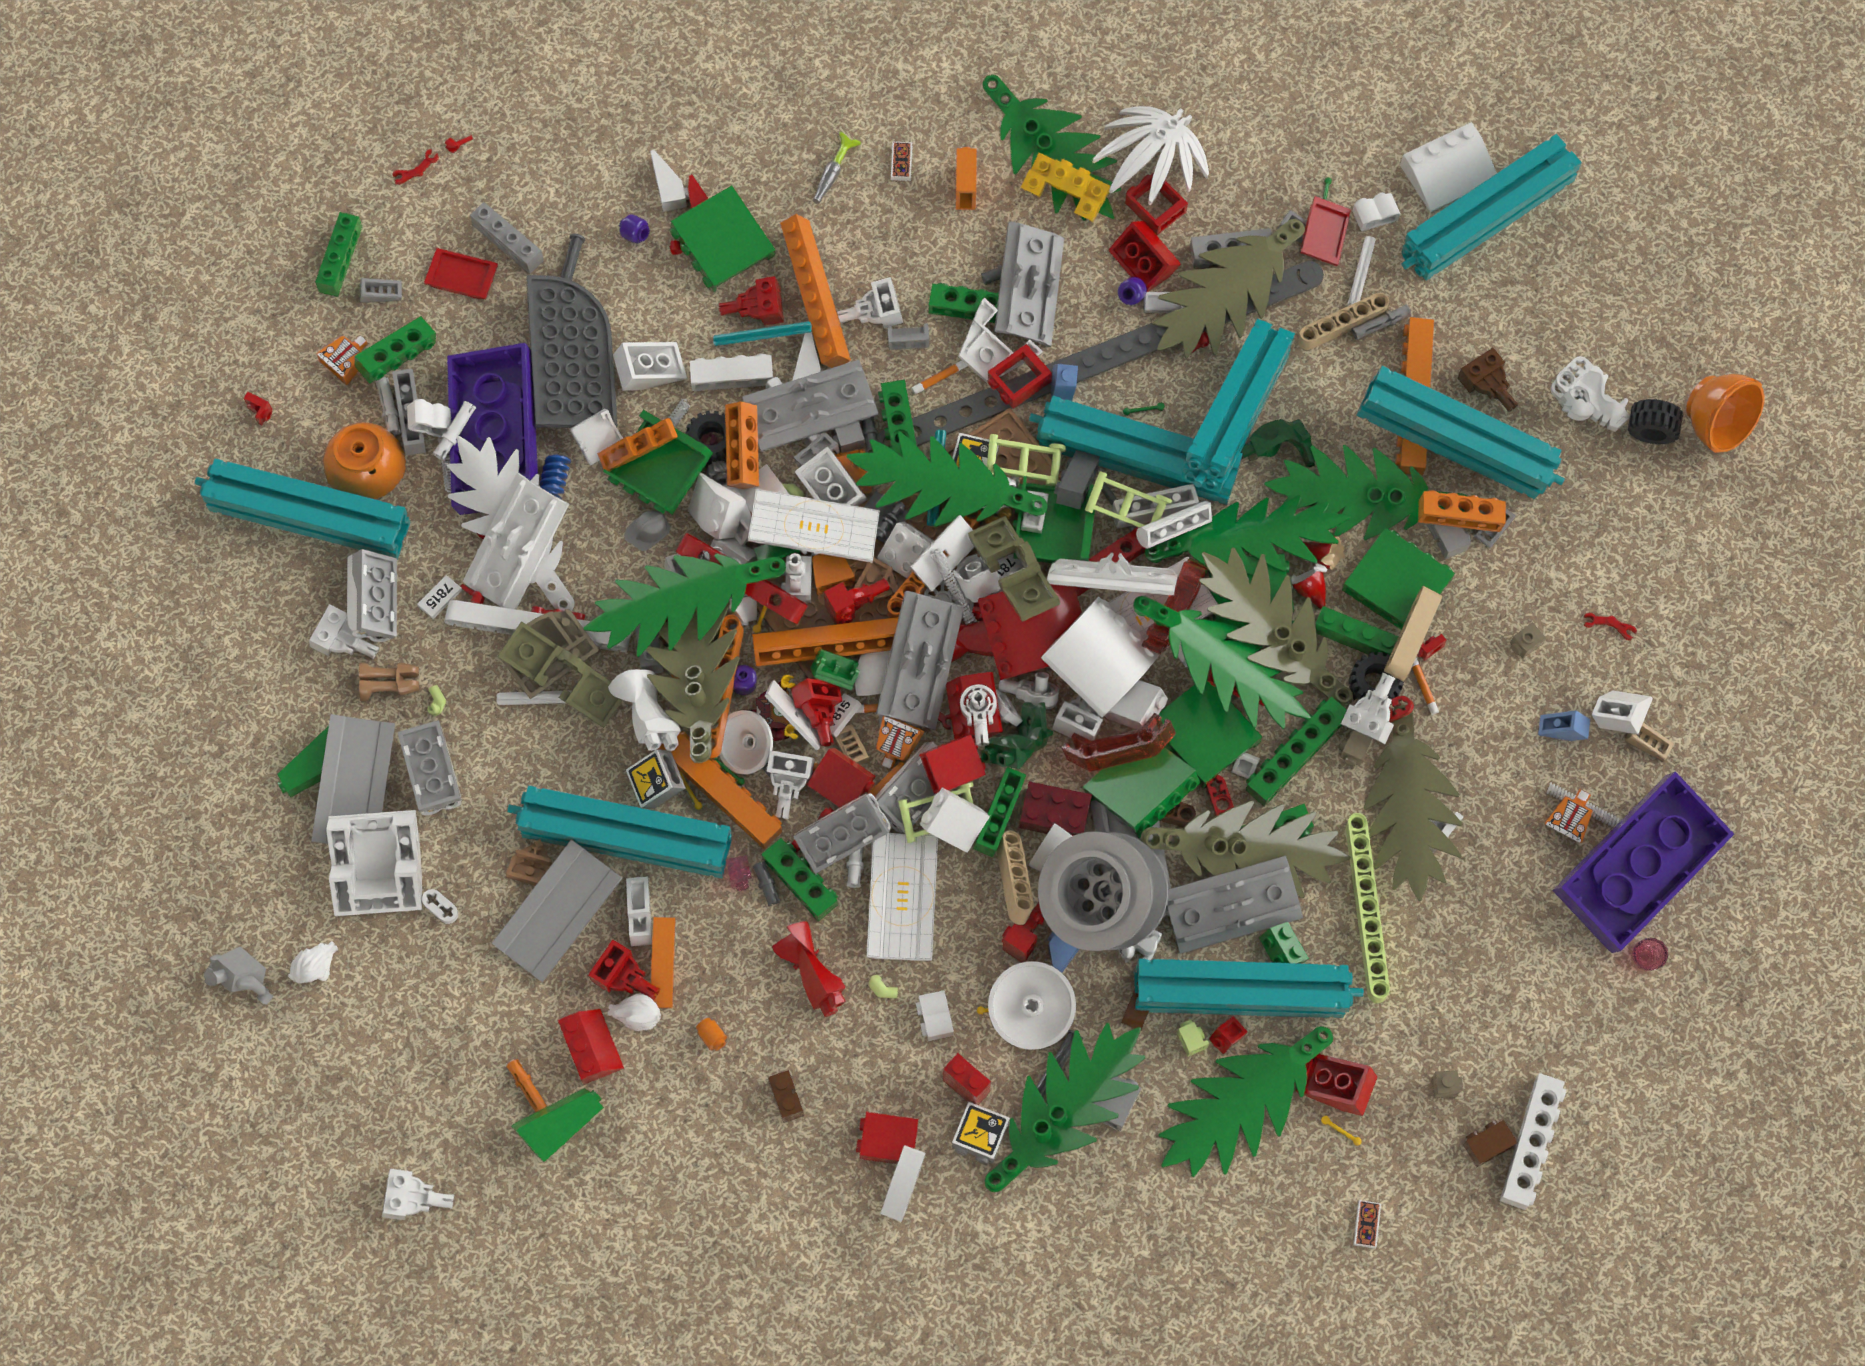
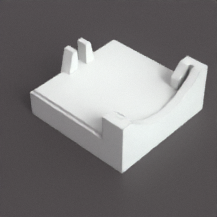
M608 409L601 410L569 429L589 465L600 460L597 453L623 439Z

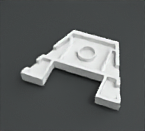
M984 298L980 302L958 357L988 384V371L1013 354V352L985 327V324L998 310ZM1030 339L1025 343L1037 356L1043 352ZM1023 360L1019 361L1017 364H1015L1010 369L1005 371L999 377L1021 366L1025 362Z

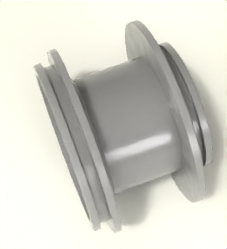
M1085 832L1066 839L1051 852L1040 873L1038 899L1041 912L1048 926L1067 944L1088 951L1119 950L1140 943L1156 929L1166 910L1168 883L1159 858L1142 841L1122 833ZM1101 864L1105 866V873L1103 875L1099 874V866ZM1085 879H1088L1090 882V887L1087 890L1083 887ZM1107 888H1110V890L1112 891V895H1110V893L1107 892ZM1090 900L1094 903L1092 911H1089L1087 906ZM1109 907H1112L1114 910V915L1111 918L1107 915Z

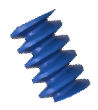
M550 455L544 460V472L541 474L542 479L539 484L542 489L562 500L558 494H564L565 491L561 487H565L566 482L561 479L568 478V475L564 472L569 471L570 468L567 464L571 463V459L561 455Z

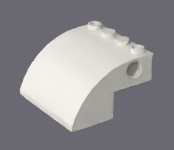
M1098 596L1041 658L1084 701L1103 717L1143 676L1159 655L1152 645L1147 644L1141 638L1137 630L1131 629L1126 624V620L1111 609L1110 604L1106 600Z
M416 811L329 816L326 832L332 865L329 883L334 916L422 910V869Z

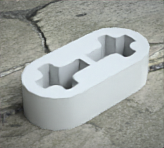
M435 889L424 892L422 896L424 906L445 924H451L457 920V908ZM436 895V900L439 903V905L436 906L433 902L428 904V897H434ZM442 907H444L448 911L453 909L451 911L453 916H446L444 918L445 914L441 910Z

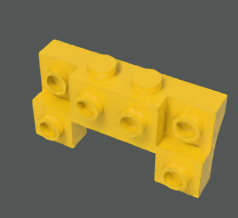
M1038 153L1031 170L1028 171L1021 185V189L1033 193L1040 198L1046 184L1080 199L1074 213L1094 222L1109 194L1111 186L1090 176L1091 172L1080 167L1079 170L1073 168V164L1069 161L1062 159L1060 162Z

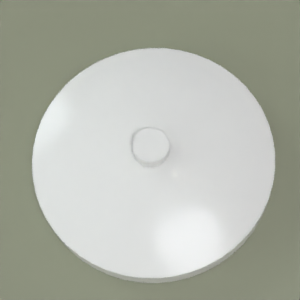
M1023 962L1005 970L993 984L988 1001L989 1016L995 1030L1010 1044L1023 1049H1042L1055 1044L1069 1031L1075 1018L1076 998L1070 982L1059 970L1042 962Z

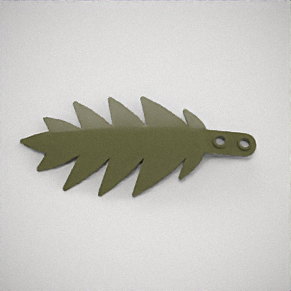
M1290 219L1267 238L1258 235L1238 237L1237 241L1247 245L1220 248L1200 253V258L1223 268L1179 272V277L1204 288L1173 291L1158 296L1160 300L1181 305L1185 308L1167 313L1152 322V325L1168 328L1162 336L1157 350L1161 351L1171 348L1182 342L1184 355L1187 359L1196 347L1205 326L1213 355H1217L1222 339L1226 311L1238 337L1241 338L1246 320L1247 291L1259 318L1262 319L1269 300L1273 270L1278 283H1280L1284 270V260L1281 252L1303 235L1305 231L1304 224L1297 219Z
M1234 547L1231 549L1228 564L1213 555L1203 552V559L1212 578L1200 579L1199 582L1212 592L1231 601L1207 607V611L1238 622L1250 623L1228 633L1227 638L1260 646H1270L1248 656V660L1264 667L1295 673L1284 677L1283 680L1302 685L1311 683L1328 699L1332 696L1343 707L1349 706L1353 700L1351 690L1324 669L1328 658L1326 637L1323 638L1317 651L1315 617L1309 597L1291 626L1293 611L1290 576L1287 575L1270 604L1269 574L1264 554L1260 556L1253 578L1249 584L1244 564ZM1323 682H1328L1330 686H1325ZM1338 696H1344L1345 700L1340 699Z
M730 601L715 624L700 641L698 640L696 607L690 623L674 647L676 651L650 646L646 649L655 661L678 678L647 674V678L658 692L681 712L665 710L666 714L674 722L690 730V757L695 763H703L711 756V725H714L721 717L730 701L729 698H726L719 703L740 660L737 656L715 670L737 633V630L734 628L711 643L725 618ZM664 622L658 634L669 644L668 622Z
M1400 705L1399 707L1395 708L1394 710L1400 708V709H1402V710L1404 711V710H1406V709H1405V706H1406V705ZM1412 711L1409 715L1392 722L1394 725L1393 742L1380 754L1374 768L1377 769L1385 763L1386 765L1374 783L1364 809L1367 810L1391 797L1369 830V837L1372 838L1394 826L1384 842L1373 867L1374 869L1379 868L1400 852L1394 870L1392 889L1396 890L1408 879L1411 890L1418 901H1422L1429 876L1442 883H1446L1441 865L1429 847L1458 858L1462 857L1450 839L1430 820L1462 826L1463 824L1448 807L1428 792L1431 791L1454 797L1460 796L1451 782L1426 758L1439 760V755L1427 744L1415 739Z
M1251 800L1223 812L1205 824L1204 822L1210 814L1209 810L1190 820L1184 826V829L1149 827L1141 834V841L1150 849L1181 851V855L1187 865L1198 876L1202 875L1198 860L1213 876L1236 870L1235 863L1240 869L1286 856L1297 895L1302 899L1305 898L1294 866L1309 876L1330 884L1332 881L1324 866L1339 864L1351 859L1350 856L1342 851L1328 846L1335 836L1338 835L1339 832L1336 830L1319 832L1299 838L1316 816V812L1298 817L1271 832L1285 807L1284 804H1280L1251 820L1241 828L1254 804ZM1152 834V840L1148 841L1149 836ZM1172 835V841L1168 842L1169 837Z

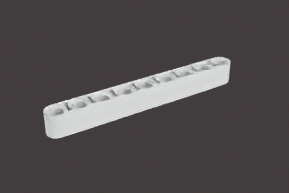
M450 600L444 622L452 626L456 624L458 627L471 629L477 627V630L490 632L496 630L497 633L512 635L521 621L527 624L543 614ZM577 619L583 628L591 622ZM586 631L600 649L617 652L618 650H621L620 652L628 651L631 634L622 642L608 649L607 645L611 631Z

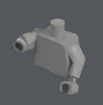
M241 946L223 955L216 954L210 957L211 962L204 972L207 985L215 986L221 983L230 992L253 990L258 995L257 999L265 1005L273 998V995L263 985L266 968Z

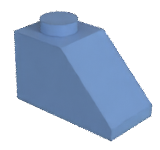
M1053 365L1050 402L1052 396L1060 397L1062 400H1073L1077 384L1078 366Z
M1576 710L1541 715L1538 735L1568 741L1588 739L1590 719Z
M1052 932L1048 938L1051 966L1063 973L1079 951V948L1067 944Z

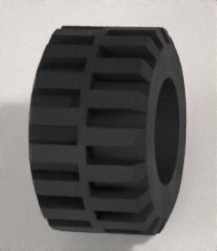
M1658 399L1640 400L1631 407L1628 432L1633 438L1649 444L1673 443L1680 437L1683 411L1675 404Z
M710 410L705 411L706 414L704 415L702 413L697 414L698 418L693 417L691 419V424L687 425L685 434L702 443L700 439L706 433L716 432L722 435L723 439L718 444H704L713 452L707 464L710 465L717 460L727 463L725 414L719 415V411L710 413Z
M1374 652L1369 653L1368 657L1364 655L1360 661L1357 660L1348 682L1350 684L1349 689L1353 692L1354 700L1357 698L1360 700L1365 697L1368 690H1376L1367 684L1365 676L1369 673L1387 674L1384 672L1390 655L1387 654L1385 657L1382 656V652H1378L1377 655H1374ZM1395 678L1387 695L1389 699L1400 695L1404 685L1403 681Z

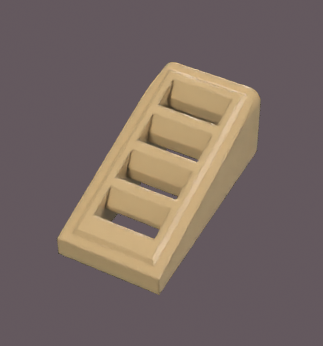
M1644 722L1641 726L1639 737L1637 734H1627L1624 739L1625 741L1663 762L1674 745L1673 742ZM1648 735V740L1646 742L1643 741L1645 736ZM1654 739L1657 740V742H1656V744L1654 745V747H1652L1651 744H1652L1653 740H1654ZM1661 743H1663L1665 746L1662 749V751L1659 752L1658 749Z
M850 724L844 727L839 735L834 737L841 752L850 759L851 755L860 752L861 755L852 758V760L859 765L869 762V756L853 725ZM846 732H851V735L842 739L839 736ZM854 738V742H851L847 745L843 744L844 742ZM857 745L858 748L847 752L846 749Z

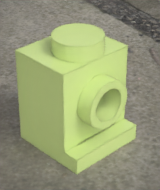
M1188 1020L1180 1025L1181 1028H1178L1177 1035L1188 1057L1208 1049L1209 1042L1208 1040L1203 1041L1205 1036L1200 1026L1197 1027L1192 1020Z

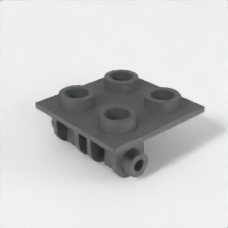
M876 491L864 508L880 510L876 539L885 544L895 525L906 520L905 516L909 511L904 509L905 505L900 501L876 508L875 505L883 497L882 494Z

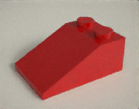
M1318 1054L1306 1063L1307 1082L1304 1096L1343 1112L1359 1116L1364 1115L1378 1078L1371 1066Z

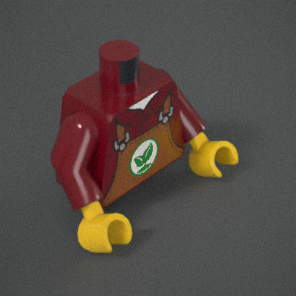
M784 675L778 684L789 695V690L786 691L787 688L791 689L796 684L789 683L794 678L793 676ZM767 690L756 698V709L749 711H753L765 719L770 727L773 741H781L789 737L797 739L798 735L793 733L796 730L795 727L765 697Z

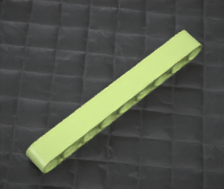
M1354 813L1349 817L1346 824L1349 856L1351 857L1350 865L1367 994L1372 1002L1382 1003L1390 992L1368 822L1363 814ZM1358 822L1362 828L1356 829L1351 823ZM1354 843H1362L1364 849H1357ZM1357 863H1364L1367 869H1359ZM1359 884H1367L1370 890H1362ZM1369 904L1373 910L1370 912L1365 911L1362 905ZM1365 925H1372L1375 928V932H1368ZM1368 946H1375L1378 949V953H1371L1368 950ZM1371 967H1378L1381 970V974H1374L1371 971ZM1376 987L1381 988L1384 995H1376L1373 989Z

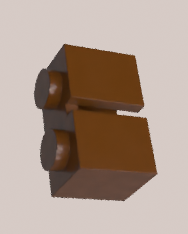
M789 1070L768 1077L769 1085L783 1123L803 1117V1108Z
M1494 1120L1485 1125L1486 1130L1478 1133L1476 1130L1466 1136L1467 1140L1463 1146L1476 1167L1492 1160L1496 1155H1501L1515 1147L1518 1143L1504 1120L1498 1123Z

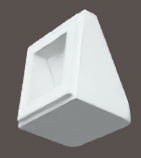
M1245 752L1235 761L1231 772L1248 779L1255 772L1260 758Z

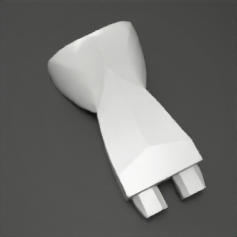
M638 669L628 670L619 674L610 683L608 688L613 696L633 703L632 721L638 742L645 743L648 750H656L661 744H664L667 751L675 750L679 744L677 736L681 730L679 725L658 704V690L647 678V674H656L651 670Z

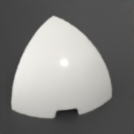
M891 651L861 655L857 670H860L855 681L857 696L881 694Z
M1054 823L1028 866L1042 871L1043 865L1051 852L1063 841L1072 837V835Z

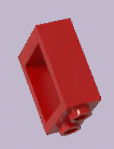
M1153 172L1151 175L1147 174L1144 176L1141 183L1136 187L1132 186L1128 189L1125 204L1142 221H1145L1156 235H1159L1187 212L1188 202L1165 180L1159 192L1173 206L1155 219L1137 201V199L1150 190Z
M1025 344L990 369L987 382L991 389L997 390L1000 393L1001 400L1014 409L1051 383L1052 372L1032 349ZM1023 360L1037 378L1013 394L999 376Z

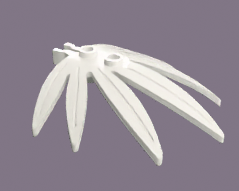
M1146 106L1122 109L1119 115L1134 116L1111 122L1105 126L1104 130L1128 126H1146L1133 129L1113 140L1093 158L1092 163L1131 145L1145 136L1147 137L1126 158L1110 187L1109 193L1117 190L1141 170L1157 152H1161L1150 187L1148 204L1151 205L1169 172L1174 156L1175 144L1178 145L1187 192H1190L1193 177L1191 153L1204 177L1207 178L1209 171L1203 148L1192 131L1186 127L1190 124L1192 116L1188 115L1179 121L1184 111L1181 108L1174 116L1163 110Z

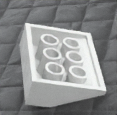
M1472 122L1404 154L1400 164L1430 213L1458 200L1497 174L1484 141Z

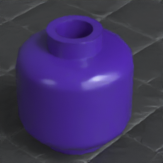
M630 214L623 218L619 224L620 235L632 243L638 244L645 241L649 236L648 222L641 217Z
M1127 278L1118 287V297L1126 305H1135L1144 299L1147 291L1146 285L1140 278Z
M739 665L736 669L733 691L739 695H748L756 689L757 675L750 666Z

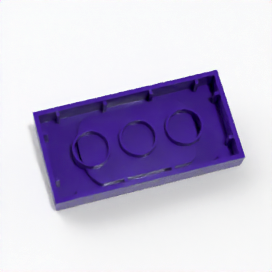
M519 343L448 355V403L451 423L464 401L476 407L459 436L470 442L479 451H481L487 438L490 437L496 452L498 475L513 452L518 449V473L531 481L538 474L531 349L526 343ZM458 442L450 449V464L463 463L459 453ZM450 470L451 494L476 490L459 479ZM451 499V507L459 515L478 513V511L463 506Z
M1675 771L1665 775L1552 891L1611 953L1620 952L1729 841L1734 833Z

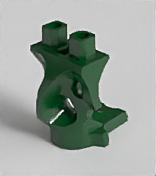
M1278 419L1262 425L1248 437L1240 452L1243 453L1241 459L1248 457L1249 461L1257 460V458H1269L1277 454L1283 442H1289L1298 449L1306 467L1315 466V460L1311 451V435L1300 419L1291 422Z
M1025 702L1021 709V719L1023 721L1017 726L1018 735L1012 734L989 739V745L985 746V749L981 751L982 763H993L1001 767L1020 769L1033 752L1044 748L1047 745L1048 738L1053 735V731L1047 728L1045 702H1040L1037 706L1031 702Z

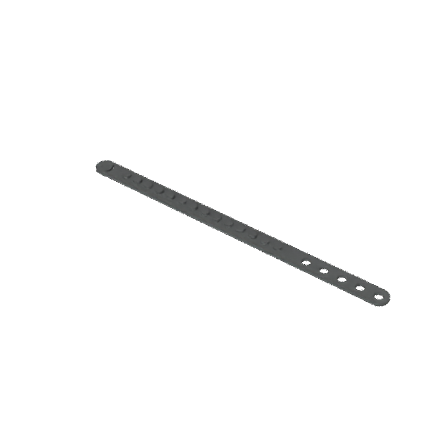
M1306 261L1283 270L1280 283H1278L1276 275L1273 274L1267 307L1319 286L1324 277L1321 266L1316 262ZM1297 271H1300L1299 277L1303 283L1299 281L1297 277ZM1248 291L1246 315L1256 311ZM1226 311L1225 323H1228L1231 319ZM1150 323L1047 364L1046 367L1053 373V365L1055 364L1078 366V383L1158 351L1157 348L1161 338L1168 328ZM1030 371L1004 383L1014 394L1037 378L1033 371ZM1052 382L1020 405L1050 394ZM989 387L912 418L913 427H918L921 430V435L915 437L916 444L920 446L930 442V437H935L936 430H944L946 435L998 415L1008 408H1013L1001 400L1000 393L997 390ZM988 397H994L997 400V404L994 407H988L985 404V400ZM963 407H968L972 410V414L969 417H963L959 411ZM943 417L946 419L947 424L944 427H937L934 424L935 419ZM884 430L880 431L877 436V442L882 444L886 438Z

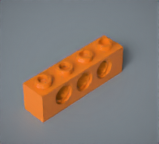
M742 401L726 404L727 486L739 489L758 487L757 405Z
M1429 490L1424 491L1419 499V523L1500 532L1505 525L1506 501H1501L1497 498L1485 499L1475 495L1460 496L1456 493L1444 494Z

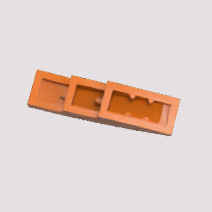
M666 418L651 427L642 429L632 436L619 440L597 454L603 469L611 471L661 447L678 436L671 419Z
M670 917L653 918L651 984L660 988L659 994H655L656 998L653 1000L658 1008H673L676 918Z

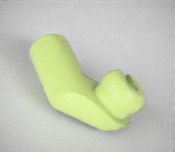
M782 484L790 495L804 496V492L795 484Z
M873 975L870 978L869 987L877 997H898V987H886L879 975Z

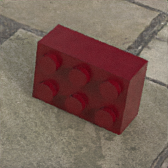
M1029 781L1019 828L1048 834L1055 823L1072 836L1084 833L1092 794Z

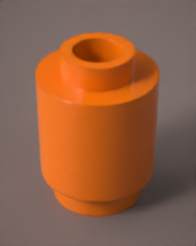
M708 1017L696 1026L697 1034L709 1050L715 1049L718 1051L725 1046L727 1036L715 1020H711Z

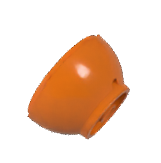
M1725 374L1718 377L1713 375L1701 380L1691 392L1686 406L1687 416L1691 419L1697 437L1715 453L1727 452L1740 445L1751 434L1759 421L1764 407V390L1758 380L1742 374Z
M360 422L343 427L330 439L324 452V473L332 489L375 500L391 492L403 479L406 469L405 453L399 440L386 428L374 423ZM359 448L363 449L360 453L356 452ZM376 470V473L369 474L370 471Z

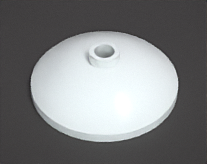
M741 710L728 715L722 750L719 755L720 759L728 769L738 774H751L759 771L768 762L770 751L773 748V737L770 727L762 716L753 711Z

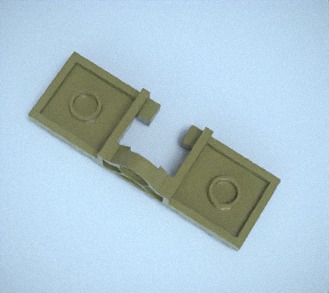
M1006 516L968 533L970 541L991 573L1001 569L998 560L1013 553L1016 554L1024 566V569L998 580L1001 590L1022 622L1060 605L1058 596L1041 572L1040 565L1035 558L1030 544L1019 538Z
M522 621L497 656L541 687L549 679L544 675V672L554 658H557L581 674L582 677L570 693L564 689L558 698L603 728L622 702V699L610 693L608 688L611 683L610 680Z

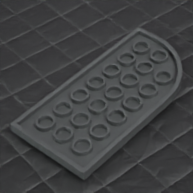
M527 275L526 287L535 427L572 428L603 409H608L617 427L612 334L606 311L598 299L578 283L557 276Z

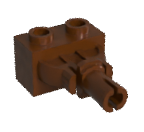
M1493 347L1460 369L1457 379L1469 393L1476 390L1480 394L1487 395L1490 400L1498 399L1508 412H1511L1512 409L1514 410L1518 406V402L1507 391L1510 384L1506 380L1504 370L1506 362Z

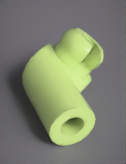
M434 685L429 688V692L434 700L430 704L431 706H428L427 711L429 714L437 716L442 713L446 699L438 685Z

